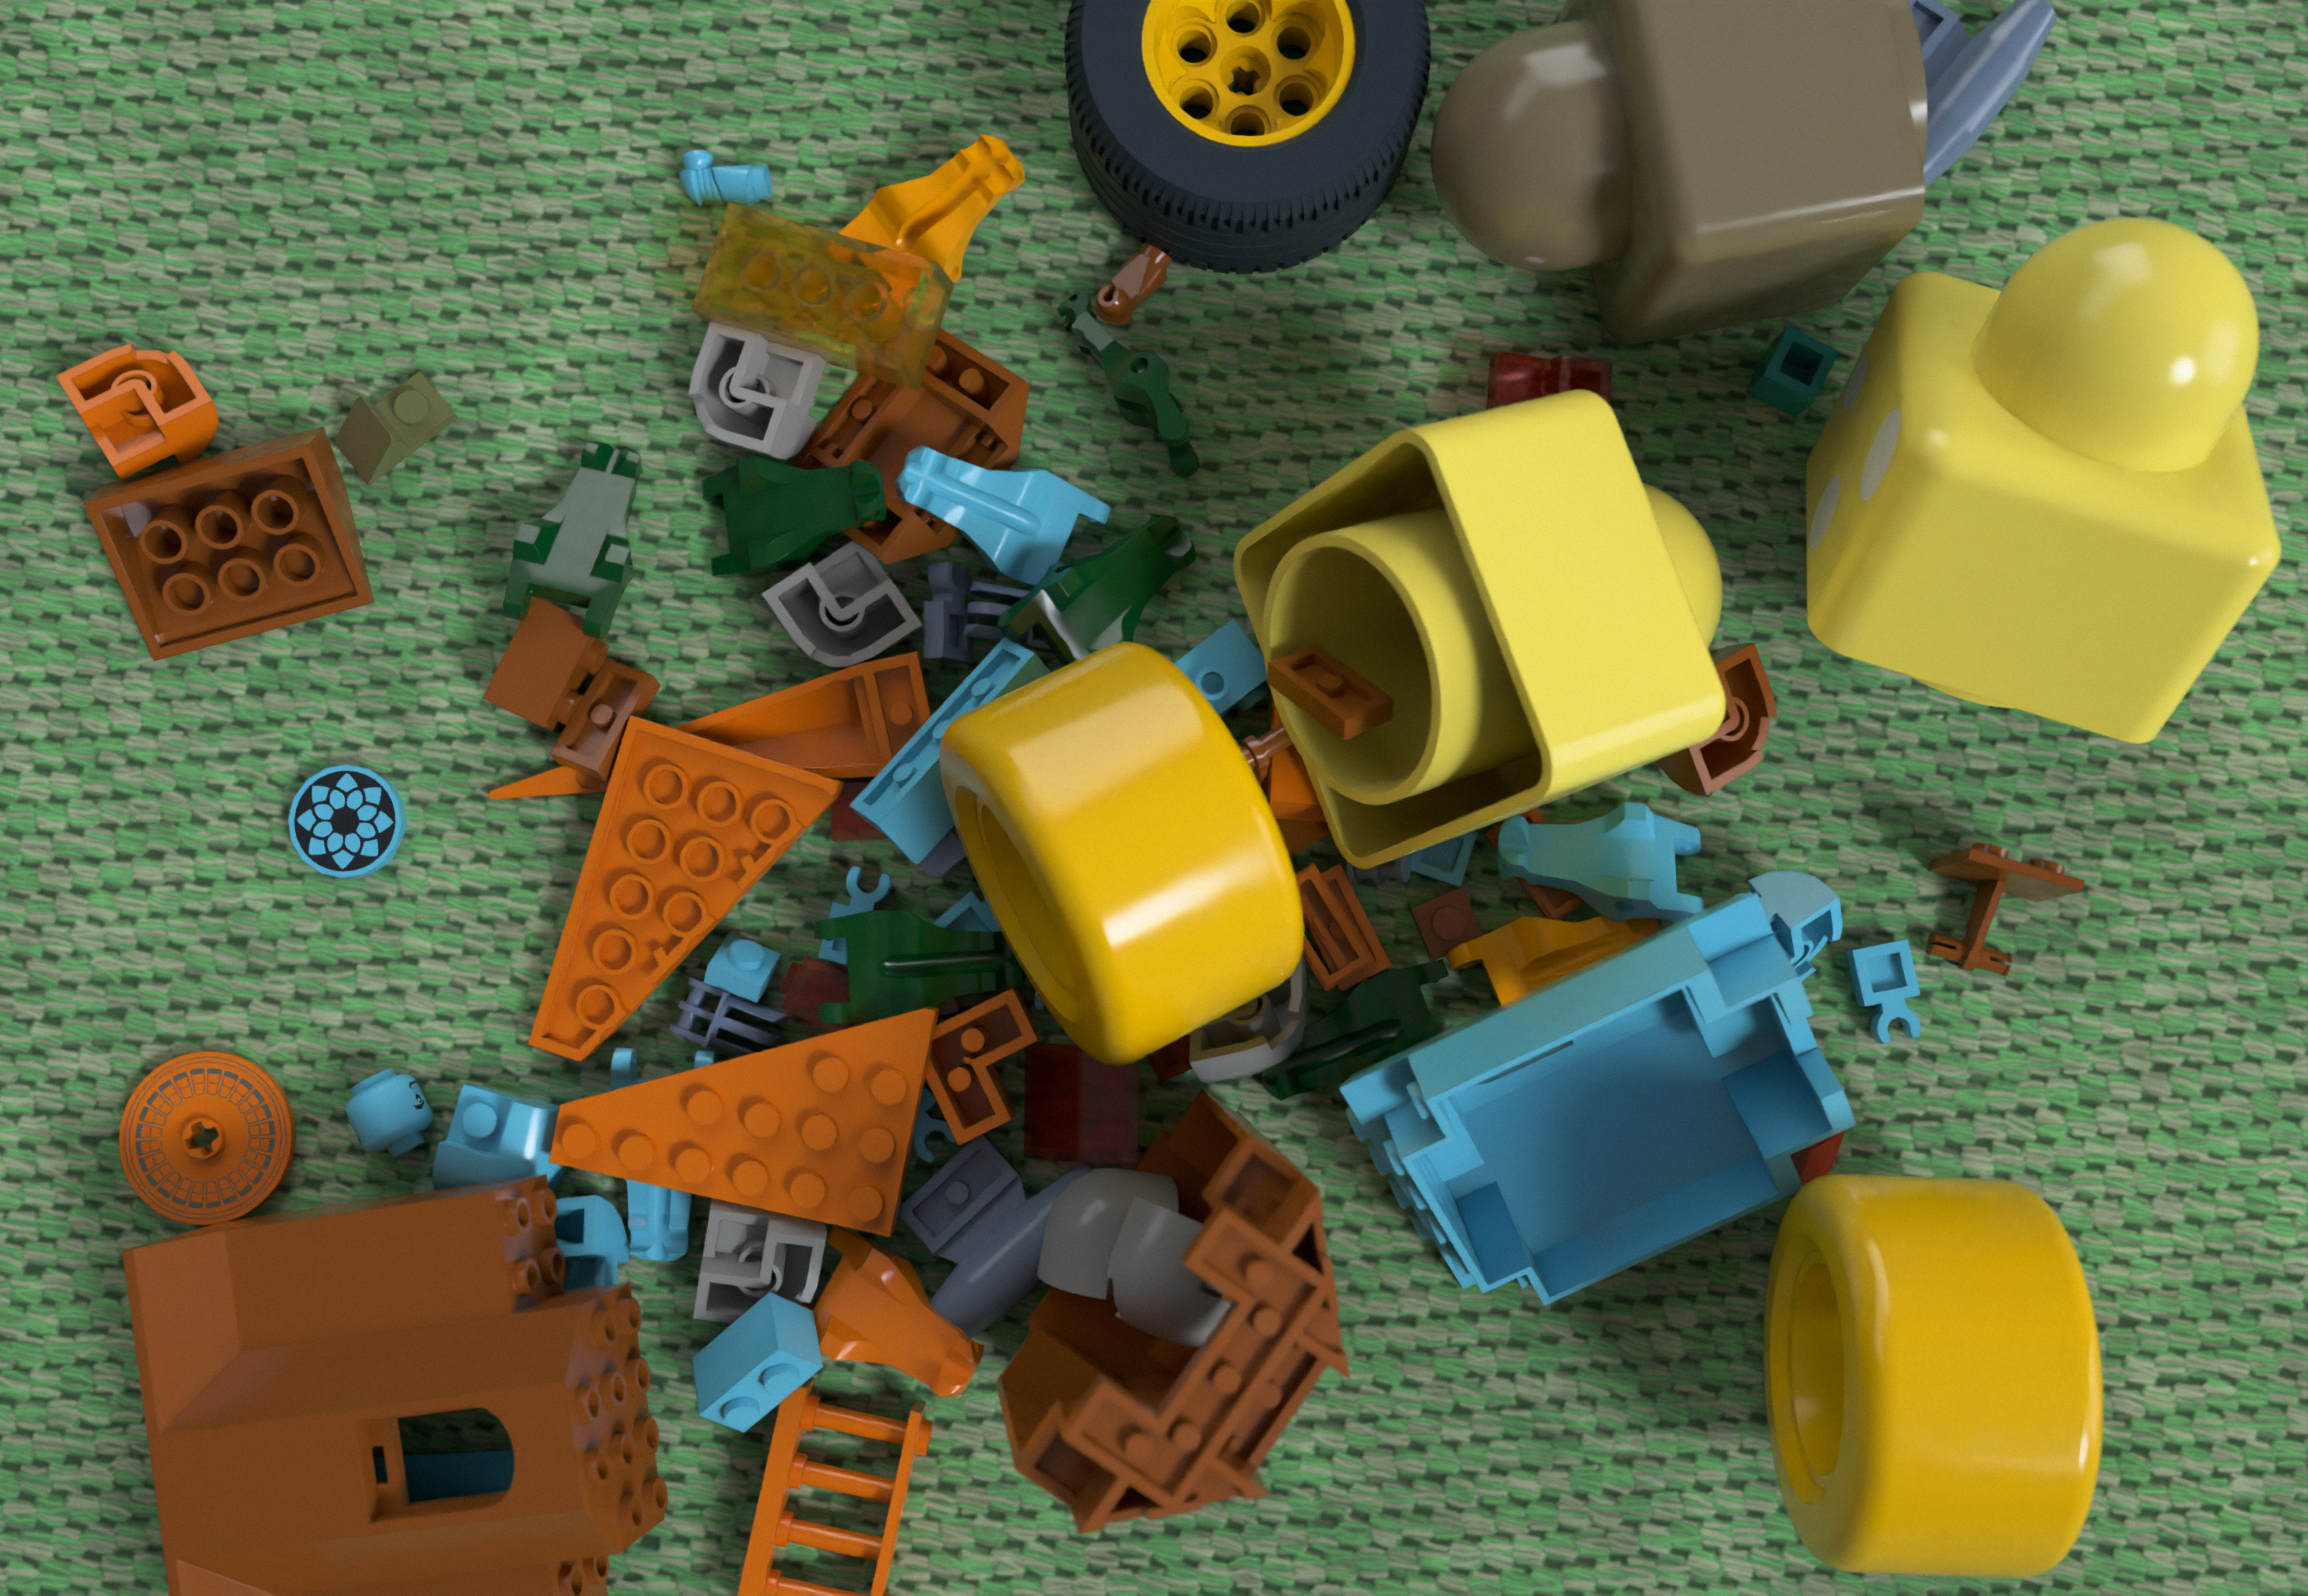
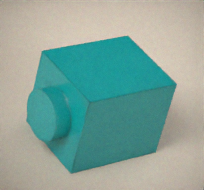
M1787 326L1770 343L1746 393L1796 417L1815 401L1840 351L1791 326Z

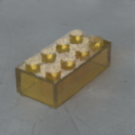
M728 203L691 310L708 324H710V321L759 333L770 342L818 354L827 361V364L918 390L955 284L936 261Z

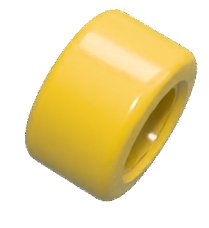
M1125 641L1112 644L959 716L947 727L942 736L939 752L941 779L950 813L971 869L1002 934L1027 978L1058 1024L1086 1054L1107 1065L1122 1066L1133 1063L1274 989L1293 974L1302 955L1304 921L1300 893L1283 837L1265 795L1231 733L1202 692L1172 661L1153 648L1143 644Z
M1829 1174L1816 1177L1802 1186L1788 1205L1775 1238L1768 1274L1764 1314V1385L1770 1445L1782 1499L1790 1521L1802 1543L1811 1555L1829 1568L1844 1572L2026 1578L2038 1576L2049 1571L2059 1564L2070 1552L2086 1521L2097 1482L2103 1432L2102 1364L2095 1314L2077 1252L2056 1213L2046 1201L2029 1188L2019 1183L2000 1179Z

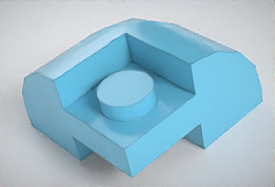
M1793 870L1767 872L1748 880L1749 891L1751 894L1757 892L1772 932L1802 982L1816 971L1810 961L1825 946L1827 940L1829 939L1833 942L1841 938L1843 923L1840 897L1833 889L1815 876Z
M472 1083L463 1084L447 1139L438 1144L432 1176L434 1190L547 1174L548 1187L554 1191L557 1189L568 1166L549 1162L560 1106L533 1098H521Z
M597 1195L556 1199L557 1217L554 1221L557 1247L563 1252L566 1262V1274L562 1282L563 1290L617 1284V1264L629 1263V1249L623 1221L613 1204Z

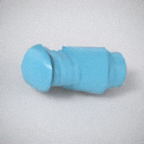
M706 150L688 151L682 157L685 170L679 172L681 185L688 197L699 206H702L704 200H722L729 204L752 206L753 203L760 200L772 198V181L766 164L713 167V156Z

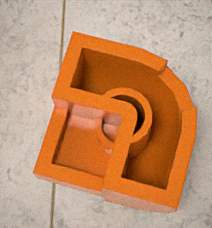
M130 343L108 350L56 375L60 385L120 480L171 455L175 456L179 464L190 462L199 456L210 444L219 424L214 402L189 364L174 350L170 354L159 350H135Z

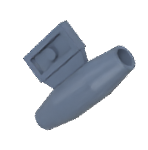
M1908 0L1920 39L1927 89V143L1923 166L1925 189L1971 149L2027 77L2057 20L2055 10L2046 0H2015L1973 39L1969 38L1959 20L1960 16L1936 0Z
M985 1133L973 1138L899 1207L898 1215L932 1254L958 1263L929 1301L931 1306L948 1318L954 1325L966 1332L965 1335L970 1339L1008 1314L1042 1282L1037 1276L1047 1216L1055 1196L1059 1197L1072 1181L1093 1172L1092 1169L1094 1168L1086 1161L1028 1199L1022 1174Z

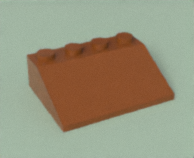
M324 427L103 484L83 503L154 661L374 603L345 481Z

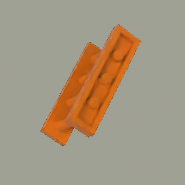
M809 1378L780 1402L737 1596H896L886 1593L915 1455L926 1456L931 1439L934 1421L923 1419L927 1403L915 1401L907 1422L820 1403V1396L811 1395L814 1379ZM816 1426L903 1445L896 1479L808 1461V1454L799 1452L803 1430L812 1432ZM804 1484L890 1503L883 1537L796 1519L795 1512L786 1510L790 1488L800 1490L801 1485ZM790 1542L878 1561L871 1594L865 1595L782 1577L783 1571L773 1568L777 1546L787 1548Z

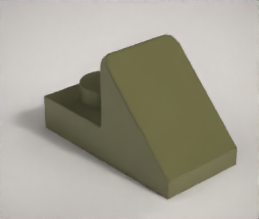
M418 371L376 404H373L362 395L358 397L341 426L334 443L365 483L370 486L457 420L458 417L425 374Z

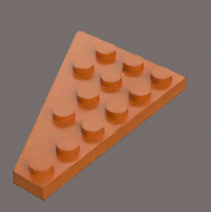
M630 715L528 1045L578 1062L588 1061L840 796L844 782Z
M927 1006L911 1012L874 1020L858 1026L840 1029L790 1044L563 1103L559 1107L549 1162L890 1237L894 1233L939 1009Z

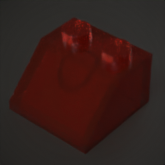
M1033 1043L1025 1047L1023 1157L1075 1163L1138 1164L1139 1060L1122 1066L1107 1065L1086 1054L1075 1043Z

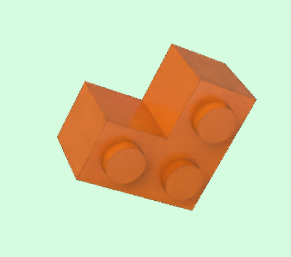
M1017 986L936 1025L926 1079L958 1146L1010 1121L1018 1114L993 1063L1039 1041L1044 1036L1021 989L1017 988Z

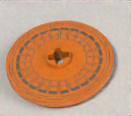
M221 1051L185 1054L171 1059L153 1070L131 1095L120 1124L119 1152L124 1172L135 1192L158 1213L172 1220L193 1225H211L226 1222L252 1212L268 1200L278 1189L293 1159L296 1140L295 1121L289 1100L279 1083L271 1074L255 1062L233 1053ZM201 1123L205 1129L216 1128L219 1138L211 1142L213 1152L208 1147L197 1148L194 1138L202 1133Z

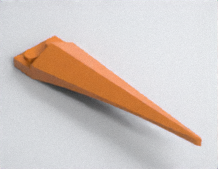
M914 651L846 667L672 728L832 779L876 777L932 716L919 653ZM560 766L490 791L487 797L494 800L606 792L613 769L606 781L569 767Z

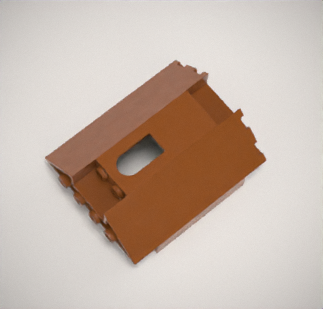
M1204 1089L1200 1090L1170 1134L1161 1129L1133 1170L1173 1177L1177 1186L1178 1214L1204 1224L1180 1260L1183 1265L1224 1292L1223 1300L1231 1303L1202 1345L1193 1348L1175 1345L1138 1331L1115 1316L1118 1309L1112 1295H1107L1106 1300L1078 1295L1051 1286L1027 1320L1030 1334L996 1381L1015 1471L1071 1508L1078 1535L1105 1530V1524L1147 1516L1149 1521L1202 1509V1504L1242 1496L1245 1501L1271 1495L1257 1471L1258 1466L1328 1366H1331L1350 1380L1347 1356L1343 1350L1337 1314L1339 1306L1331 1258L1328 1256L1322 1221L1324 1213L1320 1189L1239 1111H1233Z

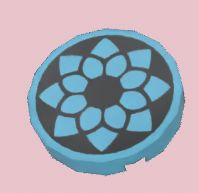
M347 764L325 768L306 780L293 798L288 824L291 842L304 862L322 874L349 879L370 875L391 861L397 853L396 850L400 846L401 839L404 838L407 817L404 801L392 782L374 770Z

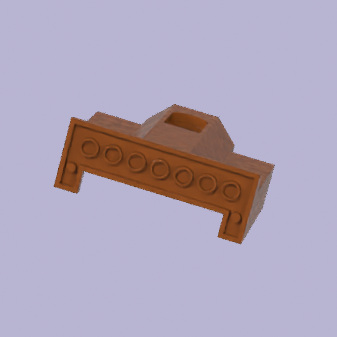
M547 1174L230 1220L122 1250L169 1596H608L606 1584L609 1573L608 1556L618 1555L665 1519L664 1512L667 1508L668 1493L664 1480L658 1476L655 1452L659 1444V1432L656 1421L649 1415L646 1393L650 1385V1371L647 1361L641 1357L638 1332L641 1327L640 1306L637 1300L632 1297L630 1282L563 1290L562 1282L566 1274V1262L563 1252L557 1247L554 1221L557 1217V1201L553 1191L548 1187ZM484 1408L500 1419L510 1436L514 1450L515 1472L509 1489L502 1492L409 1503L397 1418ZM383 1445L388 1480L376 1482L372 1447Z

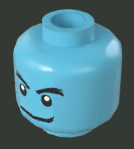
M391 1068L371 1076L350 1089L353 1098L345 1106V1115L362 1148L366 1152L380 1153L388 1150L392 1159L425 1143L421 1132L431 1125L434 1114L413 1076L408 1074L396 1075L394 1069Z

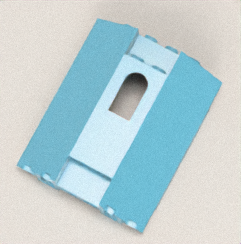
M1751 892L1739 893L1354 1073L1339 1087L1350 1106L1345 1111L1360 1142L1370 1138L1371 1142L1367 1143V1147L1381 1176L1392 1173L1388 1177V1181L1400 1207L1403 1210L1410 1206L1413 1207L1408 1212L1420 1239L1424 1242L1432 1238L1463 1290L1477 1284L1483 1294L1517 1279L1522 1289L1532 1285L1544 1306L1798 1192L1803 1185L1790 1155L1857 1125L1844 1090L1819 1050L1809 1026L1807 1017L1814 1015L1800 977L1773 934L1757 892L1752 894Z

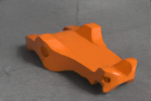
M834 1225L826 1238V1242L844 1255L816 1306L811 1302L810 1304L804 1302L801 1305L812 1310L814 1313L820 1352L832 1360L863 1361L891 1365L929 1385L931 1390L940 1397L955 1398L961 1395L981 1361L984 1345L967 1337L964 1330L954 1325L948 1318L931 1306L919 1276L908 1260L856 1232Z

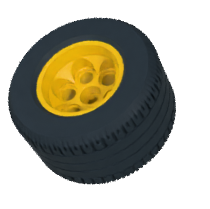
M1423 0L1071 1L1072 4L1069 8L1065 31L1064 58L1069 120L1074 148L1081 169L1085 173V178L1093 192L1097 194L1098 200L1111 213V216L1124 229H1128V233L1141 243L1145 241L1147 244L1163 251L1173 261L1183 265L1188 263L1190 267L1204 271L1212 269L1214 273L1229 274L1230 272H1236V275H1248L1257 271L1259 274L1275 272L1277 268L1284 270L1299 265L1301 261L1303 263L1321 256L1322 252L1327 253L1340 245L1342 240H1347L1360 229V226L1364 225L1372 217L1376 209L1381 206L1388 196L1403 166L1425 100L1429 82L1431 39ZM1244 19L1251 22L1255 29L1244 34L1237 33L1230 29L1228 24L1233 20ZM1286 45H1296L1306 55L1297 60L1288 59L1279 52V49ZM1196 48L1202 50L1207 55V58L1200 63H1189L1183 60L1180 54L1186 49ZM1237 83L1243 89L1253 86V94L1246 96L1242 91L1233 93V86ZM1288 100H1298L1304 103L1309 111L1303 115L1293 116L1286 113L1282 109L1281 104ZM1199 103L1204 105L1210 111V114L1205 118L1195 119L1182 109L1186 105ZM1249 129L1256 132L1259 136H1239L1233 134L1238 130Z

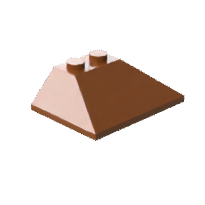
M913 311L789 466L804 470L848 466L850 462L860 459L880 466L886 504L885 521L865 522V526L849 529L842 532V534L886 565L947 547L960 532L959 529L922 508L897 498L895 482L903 470L908 452L922 445L946 456L984 469H1010L1019 457L1030 386L1023 378Z

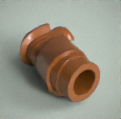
M1144 241L1139 250L1132 252L1117 273L1110 279L1113 281L1112 284H1107L1098 291L1095 301L1097 315L1103 321L1115 326L1132 324L1134 320L1131 315L1137 309V305L1141 303V300L1147 299L1167 280L1166 269L1172 259L1163 251Z

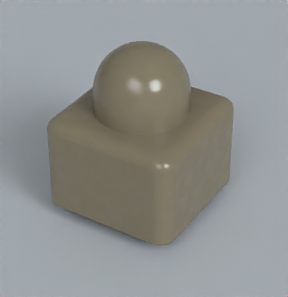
M1566 0L1557 24L1524 30L1498 40L1473 58L1449 87L1437 112L1431 141V169L1438 198L1456 230L1481 253L1500 263L1529 271L1546 272L1590 265L1603 325L1615 340L1623 344L1634 345L1833 307L1920 222L1925 205L1923 166L1927 143V89L1920 39L1908 0Z

